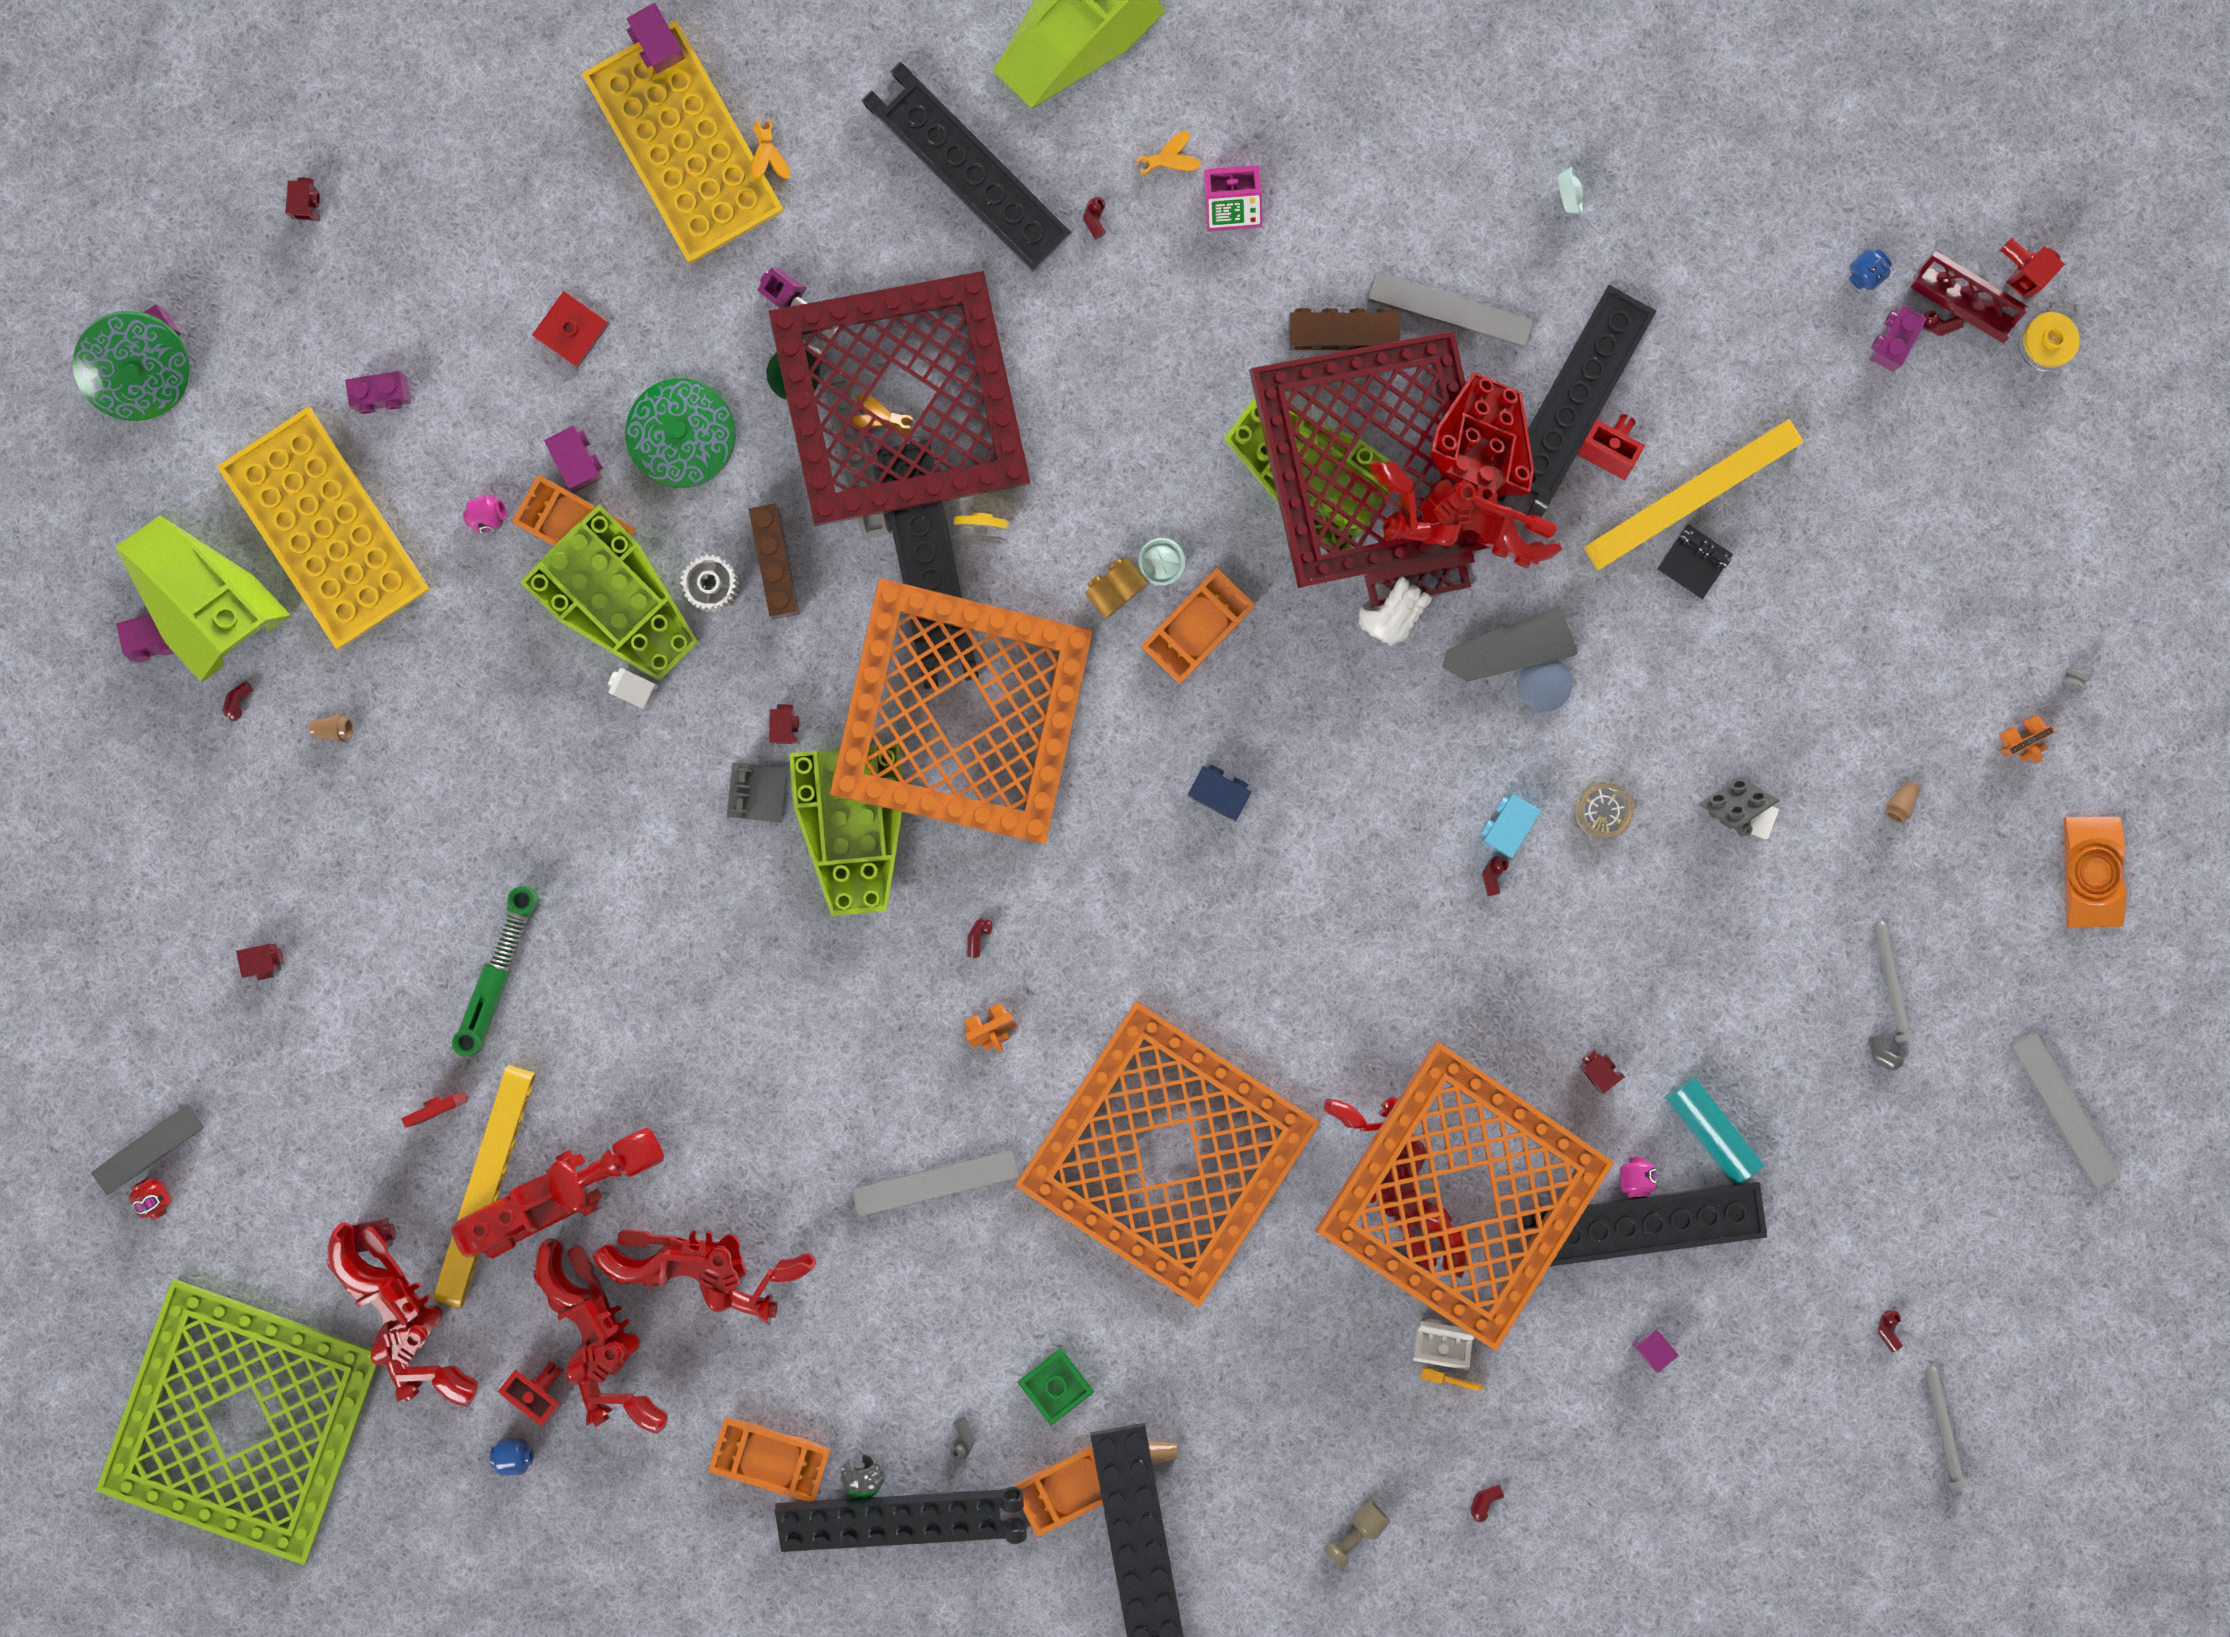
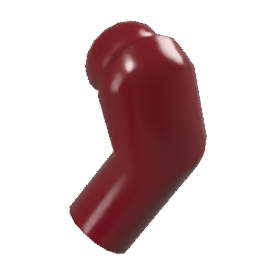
M1094 197L1089 200L1083 214V221L1095 240L1106 234L1105 229L1100 223V218L1105 208V201L1101 197Z
M1928 311L1924 314L1927 320L1923 327L1938 336H1944L1964 327L1962 318L1958 316L1944 321L1939 318V315H1936L1935 311Z
M246 680L229 691L225 697L222 711L224 716L228 717L231 721H237L242 717V710L239 708L240 701L254 692Z
M1496 856L1490 859L1482 871L1487 897L1501 893L1497 879L1509 866L1508 860L1504 857Z
M980 918L975 921L967 937L968 957L978 958L981 956L982 934L989 935L992 933L991 920Z
M1887 1310L1880 1317L1878 1334L1893 1353L1903 1346L1894 1333L1898 1322H1901V1316L1897 1311Z
M1500 1485L1475 1494L1470 1507L1471 1515L1475 1521L1484 1522L1488 1518L1487 1513L1491 1502L1504 1498Z

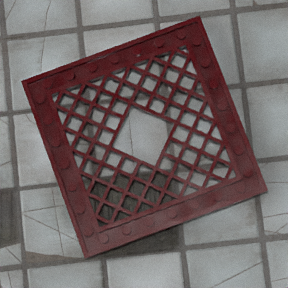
M984 271L768 311L814 527L1030 485V477ZM962 305L964 313L956 309L954 306ZM945 308L939 319L927 312ZM949 310L962 318L955 330L942 322ZM918 313L912 324L901 318V316ZM922 316L935 323L928 335L915 327ZM892 318L885 329L874 323V321ZM896 320L908 328L901 340L888 332ZM965 321L970 340L959 333ZM865 323L858 334L847 328V326ZM869 325L882 333L874 345L861 337ZM939 326L951 333L945 345L932 338ZM838 328L831 339L820 333V331ZM842 330L855 338L847 350L835 342ZM912 331L925 339L918 350L905 343ZM811 333L805 343H803L802 335ZM815 335L828 343L820 355L807 347ZM885 336L898 344L891 355L878 348ZM955 337L968 344L961 356L948 348ZM858 341L871 349L864 360L851 353ZM928 342L941 349L934 361L921 353ZM831 346L844 354L837 365L824 358ZM901 347L914 354L907 366L894 358ZM971 347L975 365L964 359ZM806 352L817 359L810 370ZM874 352L887 359L880 371L868 364ZM944 353L957 360L950 372L937 364ZM847 357L860 364L853 376L841 369ZM918 357L931 365L923 377L911 369ZM820 362L833 369L826 381L813 374ZM891 362L936 391L908 435L862 406ZM961 363L973 370L967 382L954 375ZM864 367L877 375L870 387L857 380ZM934 368L947 376L940 387L927 380ZM837 372L850 380L843 392L830 385ZM977 374L981 392L970 385ZM811 378L823 385L816 397ZM950 379L963 386L956 398L943 390ZM853 383L866 391L859 403L846 395ZM826 389L839 396L832 408L819 400ZM966 390L980 397L972 409L959 401ZM940 394L953 402L946 414L933 407ZM843 399L856 407L848 419L835 411ZM982 401H984L987 419L976 412ZM817 405L829 412L822 423ZM956 405L969 413L962 425L949 417ZM859 410L872 417L865 429L852 422ZM929 410L942 418L935 430L922 422ZM832 415L845 423L838 434L825 427ZM972 416L985 423L978 435L965 428ZM875 421L888 428L881 440L868 432ZM945 421L958 428L952 440L938 433ZM848 426L861 433L854 445L841 438ZM919 426L932 434L925 445L911 438ZM988 427L993 445L982 439ZM892 431L905 439L897 451L885 443ZM823 432L834 438L828 449H826ZM962 432L975 439L968 451L955 444ZM865 436L878 444L871 456L858 449ZM935 437L948 444L941 456L928 449ZM838 441L851 449L844 461L831 454ZM908 442L921 449L914 462L901 454ZM978 442L991 450L984 462L971 454ZM881 447L894 455L887 467L874 459ZM951 448L964 455L957 467L944 459ZM854 452L867 460L860 472L847 464ZM924 453L937 460L931 472L918 465ZM995 453L997 461L988 463ZM829 458L840 465L833 477ZM897 458L910 465L904 477L890 470ZM968 458L978 464L962 468ZM871 463L884 471L876 483L863 475ZM941 463L951 469L935 473ZM844 468L857 476L849 488L836 480ZM914 468L924 474L923 476L908 478ZM887 473L897 479V481L881 484ZM860 479L871 485L854 489ZM834 485H836L843 491L836 492Z
M1454 331L1249 369L1298 588L1365 575L1376 570L1490 549V547L1477 543L1478 533L1472 530L1463 531L1459 539L1450 546L1424 544L1421 541L1403 538L1387 541L1384 537L1382 538L1372 531V528L1378 519L1382 522H1385L1387 519L1381 514L1387 503L1399 510L1400 513L1401 505L1391 498L1392 492L1383 493L1344 465L1370 421L1412 451L1401 470L1404 474L1408 471L1418 478L1413 486L1415 500L1420 503L1425 500L1416 491L1422 482L1431 488L1434 483L1425 476L1431 466L1435 469L1437 467L1432 457H1428L1419 449L1425 439L1432 443L1433 437L1428 433L1434 423L1437 425L1440 423L1441 420L1438 416L1441 411L1444 417L1466 383ZM1418 367L1413 376L1403 371L1404 369ZM1422 369L1434 377L1428 388L1416 380ZM1393 372L1388 381L1377 375ZM1397 374L1409 381L1403 393L1391 385ZM1367 377L1362 386L1353 379ZM1372 379L1384 386L1378 397L1367 390ZM1343 381L1337 391L1328 385L1329 383ZM1347 383L1359 391L1353 402L1341 394ZM1435 384L1438 395L1432 392V389L1434 388ZM1413 385L1424 392L1419 403H1416L1407 396ZM1317 386L1312 396L1302 389ZM1322 388L1334 396L1328 407L1316 399ZM1388 390L1399 397L1394 408L1382 401ZM1291 391L1290 395L1286 400L1285 392ZM1296 393L1308 400L1302 412L1290 404ZM1363 394L1375 402L1369 413L1357 406ZM1428 396L1440 404L1434 415L1422 407ZM1338 399L1349 406L1343 418L1332 411ZM1403 401L1415 408L1409 420L1397 412ZM1312 404L1324 411L1318 423L1306 415ZM1378 406L1390 413L1384 424L1372 417ZM1289 410L1298 416L1293 427ZM1353 410L1365 418L1359 429L1347 421ZM1419 412L1430 419L1425 430H1422L1413 423ZM1328 415L1340 423L1334 434L1322 427ZM1394 417L1406 424L1400 435L1388 428ZM1302 420L1314 427L1308 439L1296 431ZM1344 426L1355 434L1350 445L1338 438ZM1409 428L1421 435L1415 447L1403 439ZM1318 431L1330 439L1324 450L1312 442ZM1295 437L1305 444L1300 453H1298ZM1334 442L1346 450L1340 461L1328 454ZM1309 447L1321 455L1315 466L1303 459ZM1415 455L1427 462L1421 473L1410 466ZM1324 459H1327L1336 466L1330 477L1318 470ZM1301 465L1311 471L1306 481L1304 480ZM1340 470L1352 477L1346 489L1334 481ZM1315 474L1327 482L1321 493H1318L1309 486ZM1440 477L1439 481H1443L1446 478ZM1356 481L1368 488L1362 499H1359L1350 492ZM1330 486L1343 493L1336 505L1324 497ZM1307 492L1317 498L1312 508ZM1371 492L1383 499L1377 511L1365 503ZM1483 494L1484 499L1489 498L1488 496ZM1346 497L1358 504L1352 516L1340 508ZM1321 502L1333 509L1327 521L1315 513ZM1362 508L1374 515L1368 526H1365L1356 519ZM1337 513L1348 520L1342 532L1331 525ZM1419 513V515L1417 516V522L1424 523V521L1422 520V516ZM1314 520L1323 525L1318 536L1316 533ZM1352 524L1364 531L1358 543L1347 536ZM1327 529L1339 536L1333 548L1321 541ZM1368 535L1379 542L1362 546ZM1343 540L1354 547L1337 551ZM1320 547L1329 553L1321 554Z

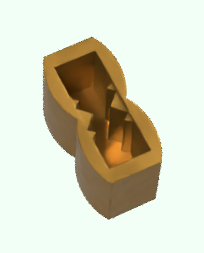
M1119 557L1108 566L1110 572L1104 577L1099 574L1087 583L1089 589L1085 594L1104 618L1110 617L1150 584L1130 557L1124 560Z

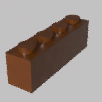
M1309 308L1295 309V312H1290L1288 317V350H1352L1400 341V313H1393V309L1389 308L1377 309V313H1366V309L1362 308L1350 309L1349 313L1338 312L1336 308L1322 309V312H1311Z
M774 503L749 508L769 617L775 620L800 615L779 507Z

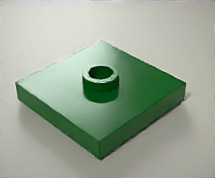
M1062 1347L1017 1381L1050 1426L1095 1392Z

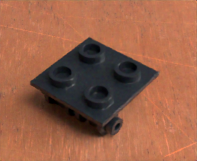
M1687 524L1657 570L1703 600L1722 570L1731 562L1730 558L1733 554Z

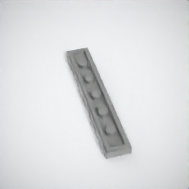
M1380 273L1375 275L1368 301L1524 348L1533 324L1532 319Z
M838 376L833 378L830 385L843 392L850 380L844 376ZM853 384L846 395L858 402ZM826 389L830 407L832 408L839 396ZM843 399L835 411L848 419L856 407ZM860 410L858 411L856 416L861 415ZM833 415L838 434L845 423ZM848 426L841 438L854 445L861 433ZM865 436L858 449L871 456ZM839 442L844 461L851 449ZM854 452L847 464L860 472L867 460ZM871 463L863 475L876 483L877 479L873 464ZM846 470L849 486H851L857 476ZM860 479L854 489L871 485ZM885 513L857 518L863 540L890 534Z
M2031 1032L2009 1045L2093 1188L2098 1189L2119 1177V1171L2038 1034Z
M1009 1150L853 1188L852 1193L859 1217L1018 1178L1019 1172L1014 1151Z

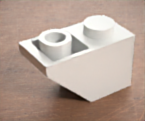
M620 668L618 672L614 671L609 679L608 686L611 688L608 693L648 710L659 686Z

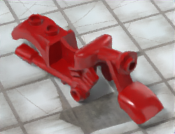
M1379 461L1368 463L1373 476L1379 484L1388 491L1400 495L1401 513L1399 511L1394 512L1391 516L1387 517L1383 524L1384 539L1387 541L1403 538L1421 541L1424 544L1450 546L1459 539L1463 531L1472 530L1478 533V544L1492 548L1491 553L1502 558H1507L1508 556L1515 559L1513 563L1524 568H1529L1530 564L1538 565L1539 562L1551 559L1562 551L1559 543L1551 542L1545 545L1540 541H1534L1530 544L1523 541L1518 534L1514 520L1525 524L1526 529L1545 538H1551L1557 533L1556 525L1536 515L1528 516L1503 506L1501 503L1496 502L1498 494L1495 491L1491 492L1488 499H1484V486H1478L1475 490L1470 482L1463 480L1456 483L1452 488L1450 481L1445 479L1437 481L1431 486L1430 493L1426 496L1425 500L1416 508L1413 480L1402 472L1398 464L1395 462L1380 463ZM1416 509L1420 512L1424 523L1417 522Z
M1391 1096L1381 1104L1382 1109L1378 1114L1381 1117L1387 1118L1399 1097ZM1329 1098L1324 1101V1111L1328 1115L1337 1118L1346 1128H1355L1363 1132L1379 1130L1384 1121L1367 1123L1362 1114L1353 1106L1343 1101ZM1420 1140L1411 1141L1413 1156L1427 1153L1426 1147ZM1406 1145L1396 1160L1408 1157ZM1425 1159L1415 1161L1417 1175ZM1409 1162L1396 1165L1398 1180L1412 1177ZM1391 1169L1381 1184L1393 1181ZM1413 1182L1400 1185L1402 1199L1415 1196ZM1394 1186L1381 1189L1383 1203L1397 1201ZM1376 1192L1370 1200L1371 1203L1377 1200ZM1425 1199L1422 1200L1424 1214L1438 1211L1436 1203ZM1417 1201L1403 1204L1405 1218L1419 1216ZM1398 1206L1384 1209L1388 1217H1393L1394 1221L1400 1220ZM1443 1208L1446 1228H1453L1450 1223L1452 1218L1447 1210ZM1439 1216L1425 1219L1427 1231L1431 1233L1441 1231ZM1420 1221L1407 1224L1409 1238L1416 1237L1410 1228L1422 1230ZM1399 1225L1398 1227L1403 1234L1402 1226ZM1461 1231L1448 1234L1450 1248L1463 1245ZM1436 1237L1440 1242L1442 1250H1445L1443 1237ZM1423 1241L1410 1243L1412 1254L1415 1257L1426 1254ZM1465 1251L1451 1254L1454 1268L1466 1265ZM1443 1255L1442 1259L1443 1270L1448 1269L1446 1255ZM1433 1258L1434 1267L1437 1265L1435 1258ZM1427 1260L1418 1261L1424 1270H1429ZM1464 1271L1455 1273V1277L1462 1279Z
M643 1128L612 1145L613 1154L607 1149L601 1159L589 1164L588 1167L578 1172L575 1168L585 1163L581 1153L576 1155L572 1154L571 1150H568L556 1156L557 1162L553 1163L546 1170L547 1174L511 1189L508 1196L456 1221L451 1227V1234L459 1251L466 1258L485 1252L488 1258L494 1259L515 1248L517 1242L577 1212H582L585 1217L599 1210L597 1204H599V1199L602 1198L599 1189L597 1188L587 1193L585 1187L610 1176L622 1177L621 1171L627 1177H633L664 1161V1153L655 1134L650 1128Z
M345 1222L340 1223L333 1230L328 1242L327 1266L344 1285L347 1293L355 1298V1305L357 1307L371 1303L381 1312L383 1325L373 1343L370 1358L371 1362L375 1365H386L389 1375L396 1386V1401L399 1402L404 1399L407 1402L420 1392L418 1388L423 1383L422 1381L432 1380L433 1387L445 1399L459 1406L469 1407L477 1394L478 1382L464 1374L456 1366H445L442 1368L440 1365L407 1367L417 1349L421 1348L433 1328L437 1327L441 1322L443 1314L440 1307L436 1305L425 1306V1303L430 1298L429 1295L426 1294L424 1297L419 1298L415 1290L419 1289L421 1284L418 1282L409 1284L405 1274L388 1252V1245L374 1227L368 1226L363 1229L359 1239L373 1257L379 1258L386 1269L375 1267L365 1262L356 1251L354 1244L355 1230L353 1226Z
M622 1229L618 1233V1243L622 1246L646 1247L648 1244L664 1246L651 1257L644 1259L628 1257L610 1243L601 1246L592 1254L597 1266L610 1277V1280H615L616 1284L642 1283V1285L648 1287L665 1286L671 1278L689 1276L699 1282L704 1301L712 1311L723 1312L731 1307L743 1313L758 1316L761 1321L770 1325L772 1318H776L778 1308L777 1301H773V1294L766 1295L765 1298L760 1297L770 1281L783 1283L798 1280L807 1275L816 1265V1259L810 1253H803L795 1258L781 1259L774 1270H768L754 1294L750 1295L735 1289L740 1284L739 1279L745 1276L748 1271L745 1268V1263L739 1249L740 1241L732 1234L724 1235L719 1242H713V1234L710 1231L706 1232V1240L699 1241L696 1238V1230H692L689 1239L668 1235H653L645 1230Z
M555 1238L544 1240L538 1249L533 1276L536 1283L548 1297L549 1306L558 1313V1320L565 1317L569 1318L577 1325L581 1332L582 1344L577 1348L568 1364L566 1378L570 1383L579 1385L587 1410L586 1426L593 1423L597 1427L610 1419L608 1413L613 1409L605 1404H623L627 1415L635 1424L646 1431L658 1434L666 1427L668 1415L664 1410L658 1408L648 1396H634L633 1393H601L598 1386V1381L603 1383L609 1374L616 1375L630 1355L635 1353L640 1346V1340L636 1334L631 1332L625 1333L623 1330L629 1324V1319L627 1318L619 1322L615 1316L618 1311L622 1310V1307L617 1305L611 1308L608 1298L593 1272L594 1265L582 1246H574L568 1250L567 1255L579 1276L585 1278L591 1290L576 1286L565 1275L562 1267L563 1244Z

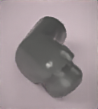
M1883 1035L1869 1037L1873 1059L1877 1064L1892 1071L1898 1070L1903 1066L1904 1059L1902 1055L1886 1050Z
M966 1417L953 1422L959 1435L950 1450L951 1456L955 1460L966 1458L975 1443V1437Z

